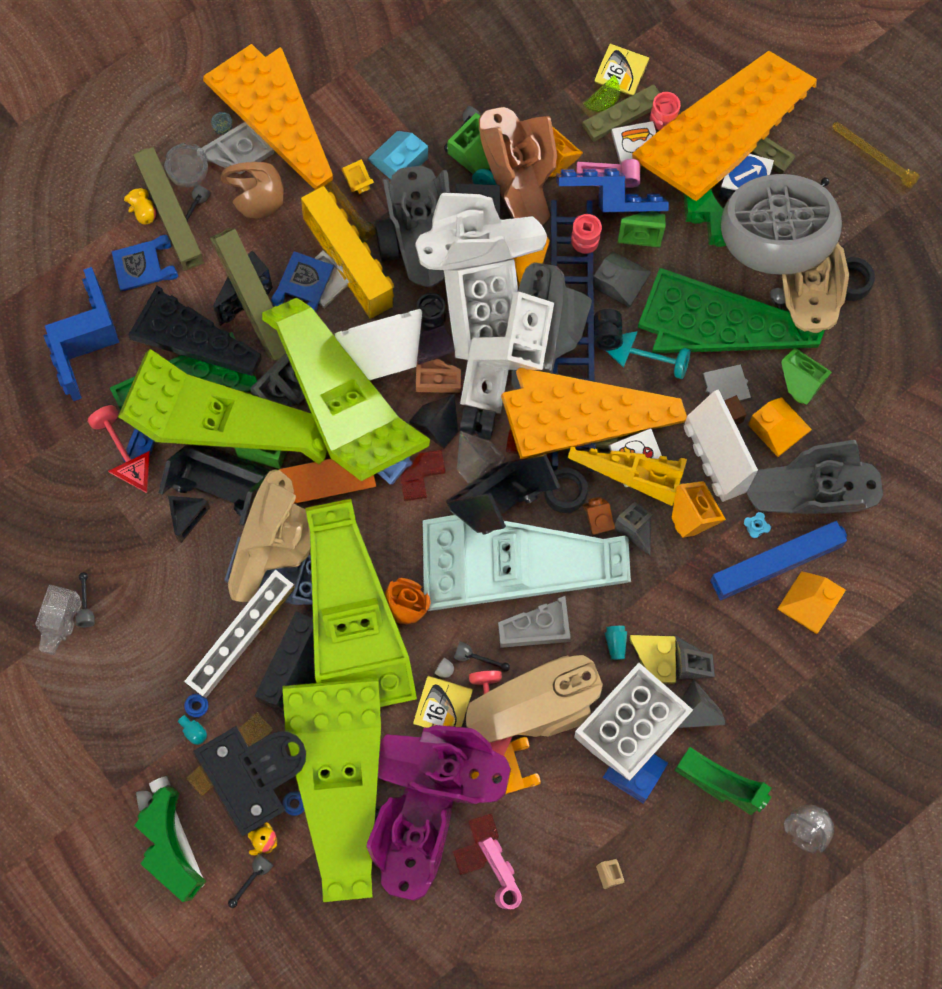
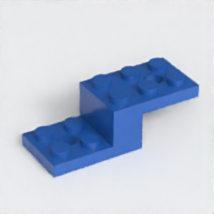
M588 168L583 169V173H576L574 169H561V173H556V182L559 186H599V208L603 212L669 210V202L657 193L647 194V197H640L639 194H626L625 198V176L617 168H605L604 172Z

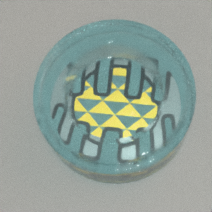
M225 112L216 113L211 119L212 129L221 135L232 130L233 121L231 116Z

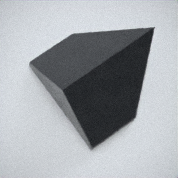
M455 394L423 405L409 421L412 426L443 449L446 448L458 433Z
M168 496L174 534L179 542L182 543L210 509L208 501L204 498Z

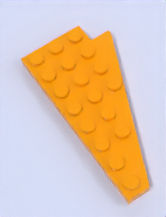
M250 44L203 76V81L311 187L317 190L333 180L332 171L281 47L265 57Z
M518 368L516 370L521 389L504 392L501 395L520 459L569 449L571 446L578 447L640 433L650 428L653 430L684 423L687 418L680 398L525 368Z

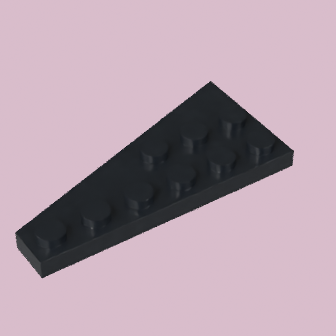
M156 286L129 332L130 340L250 376L254 375L262 360L259 352L244 342L235 340L230 336V333L224 329L220 330L212 321L191 307H186L178 302V299L173 295H167L159 286Z

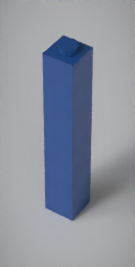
M834 521L713 574L710 582L721 601L842 548L847 542L846 531L842 526H839L837 521Z

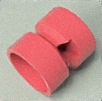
M671 92L659 93L654 98L650 122L653 121L655 129L661 130L678 116L681 106L679 98Z
M583 214L575 219L571 244L577 252L588 254L597 249L602 225L596 216Z

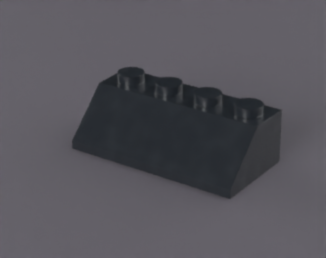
M297 611L255 694L257 702L284 713L282 686L316 683L313 618Z

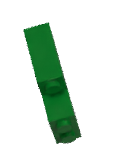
M711 189L697 201L684 194L685 222H692L694 224L707 222L708 244L717 247L726 246L721 232L723 208L715 199Z
M691 747L686 751L674 770L722 803L727 799L749 815L756 811L760 813L772 797L768 794L771 787L764 782L742 777L711 761Z
M163 787L154 793L152 803L139 813L137 817L139 820L134 825L155 844L145 851V858L140 864L182 902L191 901L205 884L206 880L189 864L177 839L175 809L180 792L174 787Z

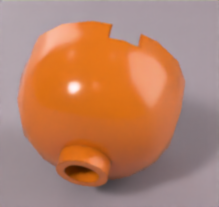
M398 578L396 582L391 581L384 593L395 622L408 625L416 623L426 614L431 604L428 593L424 595L421 591L422 586L410 579Z

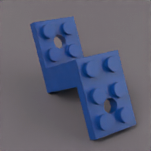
M92 267L83 270L86 278L82 279L89 295L92 310L45 325L47 334L43 335L47 347L50 348V357L54 367L57 369L59 383L63 387L65 395L70 394L73 401L79 400L82 397L69 360L120 342Z

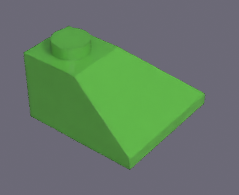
M650 211L623 218L617 243L660 247L666 225L665 214Z
M796 348L781 362L788 393L797 402L805 403L806 405L814 398L832 373Z

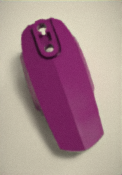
M434 725L429 728H423L421 737L387 734L380 741L379 779L434 797L468 804L497 802L506 794L511 772L510 765L506 757L493 751L491 744L475 729ZM474 772H479V776L476 779L471 778ZM501 776V782L495 784L492 778Z
M405 788L402 796L389 797L388 801L381 807L367 842V850L374 864L381 870V885L389 895L412 901L426 895L436 877L441 862L453 801ZM411 860L416 861L413 867H408V863ZM408 882V890L402 891L401 887Z

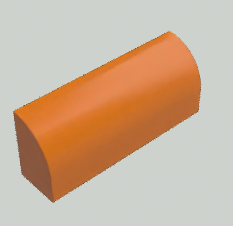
M332 459L324 460L320 464L313 462L279 469L292 481L293 494L296 495L293 504L376 487L374 475L360 481Z

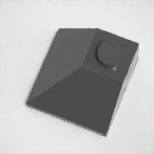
M612 252L604 259L595 273L593 288L630 308L650 276L651 271Z

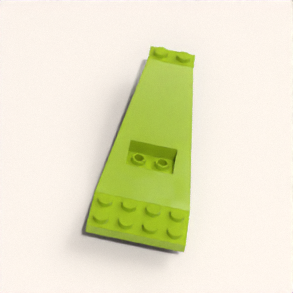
M295 298L262 312V320L278 332L321 437L333 461L360 481H363L429 447L430 439L397 416L312 307Z
M151 349L145 353L118 415L119 418L155 442L302 452L318 464L324 461L327 453V448L311 413L188 375Z
M347 499L305 508L310 529L316 683L378 678L380 707L417 699L409 655L356 523L352 500ZM362 619H368V620H369V621H368L367 623H365V624L361 623V620H362ZM339 624L346 625L344 628L337 627Z
M378 678L282 686L285 731L296 735L303 742L306 750V762L302 770L296 775L321 874L323 902L371 898L372 859L367 850V842L375 824L381 716ZM294 742L288 743L291 756H296L299 752L298 745ZM351 767L353 768V771L351 773H346L345 769ZM327 769L329 770V773L327 775H322L321 771Z

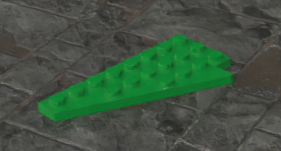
M659 268L638 324V328L658 334L652 353L655 354L679 353L683 348L690 349L691 352L818 348L825 331L822 330L818 333L803 331L795 326L790 312Z

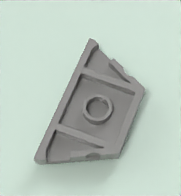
M246 122L198 150V155L201 158L224 168L238 163L261 162L274 154V149Z

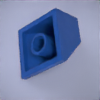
M653 754L630 781L611 767L608 768L603 778L644 804L668 762Z

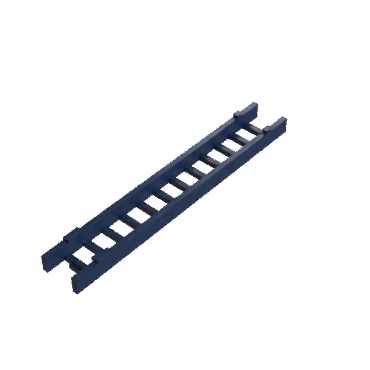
M551 200V265L586 264V277L564 276L565 284H587V296L592 300L586 320L587 337H582L577 345H587V358H556L552 374L558 375V365H587L588 379L582 380L595 382L593 252L586 254V257L557 256V244H571V237H557V224L573 225L578 217H557V200ZM587 200L586 214L592 215V200ZM595 443L578 446L575 449H588L589 452L591 448L595 449ZM558 451L551 452V467L553 471L558 469ZM589 468V472H594V471H595V470Z

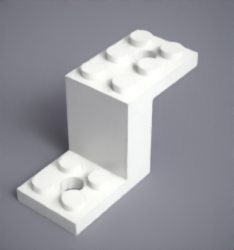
M513 292L506 336L472 338L460 404L481 410L496 411V413L501 414L503 403L501 395L505 392L508 370H517L518 368L542 370L554 307L553 302L522 292ZM529 314L532 317L531 325H529L527 321ZM484 381L487 384V390L485 393L482 390V383Z

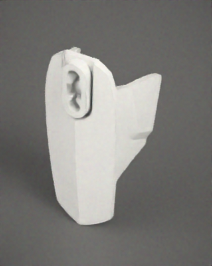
M442 193L434 212L432 229L419 236L415 247L422 266L433 270H454L504 261L541 251L545 247L547 234L542 225L533 216L501 220L491 197L480 194Z

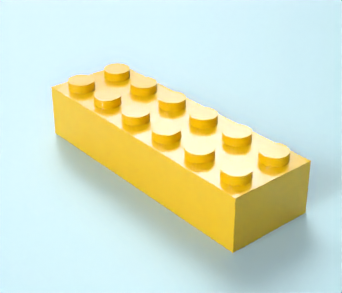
M322 186L303 196L301 203L304 221L324 251L335 260L339 267H343V272L338 268L337 270L344 280L347 279L349 281L348 287L368 317L372 319L392 308L394 298V284L389 276H384L380 262L372 258L367 243L361 242L357 228L349 224L347 221L348 216L344 209L338 208L334 194L332 192L328 193L326 188Z

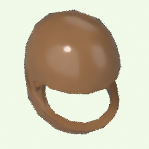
M245 162L231 165L222 171L221 181L223 183L240 187L244 191L233 200V205L245 217L252 219L266 218L278 211L283 204V184L278 171L273 165L264 162ZM241 171H248L254 176V178L227 177L229 174Z

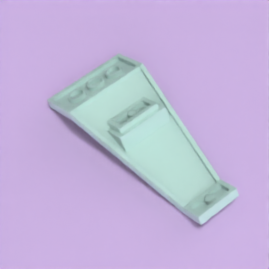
M456 515L423 520L424 595L428 593L431 601L428 611L631 582L629 539L626 536L601 539L504 521L506 525L504 529L494 530L489 534L483 535L482 532H475ZM510 545V549L506 551V547ZM511 567V571L507 574V569Z

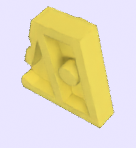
M630 635V642L633 644L642 666L663 684H675V636Z

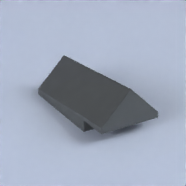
M286 353L251 387L252 395L289 407L293 404L299 405L305 398Z

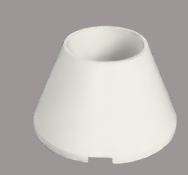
M421 309L413 310L405 314H398L356 326L346 331L335 333V338L368 380L414 368L417 366L422 311Z

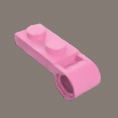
M627 159L622 161L621 164L577 162L576 173H583V169L588 168L596 169L598 172H604L605 168H617L625 176L626 188H634L640 184V162L637 160Z
M487 837L479 841L478 844L502 886L495 893V902L502 909H515L520 905L522 896L512 876L514 870L508 861L505 862L500 853L503 851L498 841ZM506 891H510L513 895V901L509 905L503 900V895Z

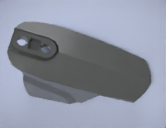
M422 165L400 168L392 175L391 183H389L388 178H383L390 218L395 224L409 280L425 287H433L445 279L444 270H433L422 266L415 243L421 234L432 229V220L440 195L442 193H450L447 170H442L436 178L431 169ZM410 177L416 178L415 180H409ZM414 193H416L417 197H419L418 200L412 199L414 197Z
M534 262L526 267L518 292L539 297L540 294L541 299L554 303L542 370H535L552 374L555 359L575 349L577 343L582 338L592 300L579 291L567 288L565 286L564 274L557 266ZM530 314L527 318L529 325L532 324V317ZM512 370V385L518 390L521 389L516 370Z
M848 440L813 446L809 450L801 452L787 466L758 470L747 491V495L758 511L828 514L856 512L877 506L883 496L880 472L872 464L860 462L857 441ZM871 484L874 489H868L866 485ZM845 485H848V486H850V488H853V489L850 490V491H847V490H846V487L844 488V486H845Z

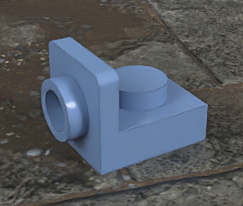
M409 456L378 472V474L389 484H394L406 467H411L413 462L409 459Z

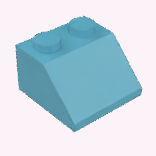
M397 131L368 158V161L391 179L392 175L400 168L421 166L428 159V146L413 133Z

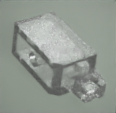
M53 585L48 586L36 621V626L42 633L39 645L41 652L54 655L61 640L66 641L67 635H71L74 627L73 617L75 613L79 612L81 607L80 596L76 591Z

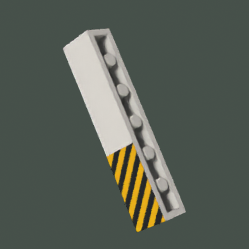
M275 570L184 682L207 698L294 591L295 585Z

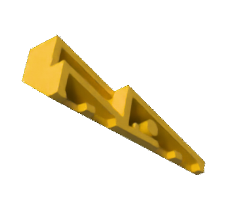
M571 446L568 458L671 506H673L676 488L680 484L687 461L685 458H680L679 461L667 460V456L653 459L645 457V454L611 451L609 454L597 453V449L592 448L589 452L578 451L573 446Z

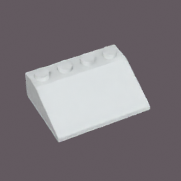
M514 259L462 269L444 270L455 358L468 360L472 338L506 336L513 292H518Z
M718 389L687 416L684 430L686 435L691 437L694 442L695 454L698 457L700 456L704 463L702 465L706 476H710L713 482L712 488L717 497L720 496L721 501L724 502L746 493L758 469Z
M638 663L575 731L574 737L592 754L630 781L689 716L693 709L644 666Z

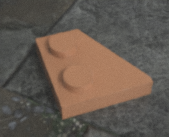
M418 351V357L424 359L423 357L425 356L420 354L424 352ZM437 358L435 360H417L416 392L460 393L461 369L453 365H447L444 361Z

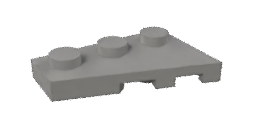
M563 596L558 598V601L548 605L543 604L538 606V609L528 613L523 612L498 622L500 648L570 642L566 597Z

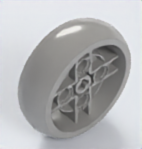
M789 174L767 175L746 182L730 196L721 217V232L730 253L745 266L769 274H794L819 265L832 253L842 231L841 212L831 193L813 180Z

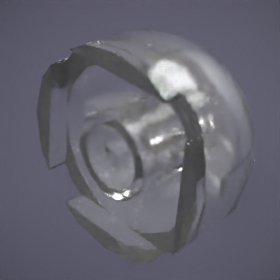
M181 143L172 147L167 152L164 167L169 179L174 184L184 188H192L199 185L206 178L208 159L204 150L198 145L193 144L191 146Z
M805 804L795 808L784 822L786 833L788 834L790 831L795 837L792 841L809 853L815 854L818 850L821 853L824 852L834 836V824L827 811L815 805Z

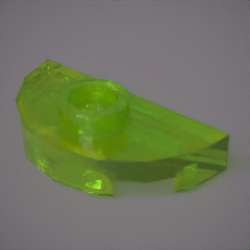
M613 75L584 103V106L589 110L601 112L615 105L620 95V85L616 76Z

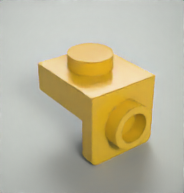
M362 159L341 168L351 192L357 190L360 194L371 189L369 185L374 183V181L370 179Z

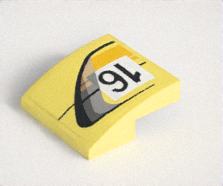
M610 44L596 75L595 83L632 96L636 93L639 82L643 77L649 57Z
M428 676L413 724L426 728L434 725L462 727L473 689Z

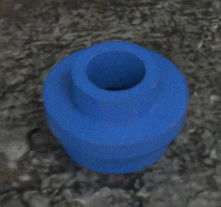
M201 694L190 695L184 704L187 714L194 718L203 716L209 706L207 699ZM196 702L201 703V707L198 710L193 709V704Z
M292 791L286 794L282 803L285 812L292 816L302 814L305 810L300 792ZM293 800L299 801V806L297 808H292L290 806Z

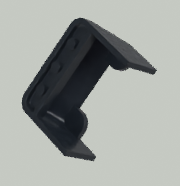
M186 444L167 459L158 493L163 495L171 487L179 493H187L196 488L233 502V509L241 516L239 525L243 526L246 524L256 494L270 470L211 446Z
M544 454L499 464L447 499L446 503L449 510L477 533L482 532L483 535H486L494 530L506 527L501 514L516 503L525 501L526 504L538 499L537 495L541 492L559 489L560 485L547 455Z

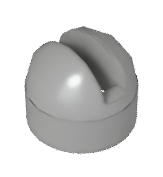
M443 658L434 674L441 678H448L453 674L454 666L449 660Z
M149 791L136 792L138 809L142 811L152 803L153 794Z

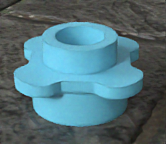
M761 512L756 513V516L752 518L747 517L744 520V525L747 526V530L752 538H758V536L768 533L771 529V526L764 519L765 515Z

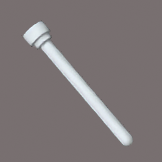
M167 776L149 783L152 793H155L160 788L171 786ZM175 810V829L180 848L192 868L202 877Z

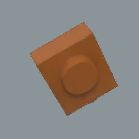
M601 497L589 499L588 503L583 504L593 535L615 529L609 502Z

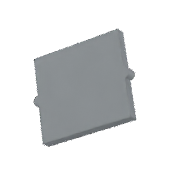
M741 364L703 373L707 386L706 392L709 395L719 389L723 400L737 395L740 401L751 399L747 386L748 380L744 377Z

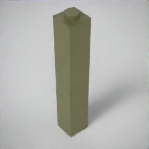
M154 147L140 150L134 154L137 167L183 270L186 271L204 264L202 254Z
M228 228L210 237V240L267 357L278 361L286 351L277 330L262 320V312L272 309L273 306L236 229Z

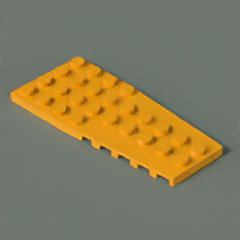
M767 51L683 111L674 120L670 121L634 151L632 159L639 161L640 165L697 201L736 168L757 147V142L760 139L764 140L769 135V130L774 125H779L782 117L794 109V104L799 99L803 100L811 87H816L817 79L771 51Z

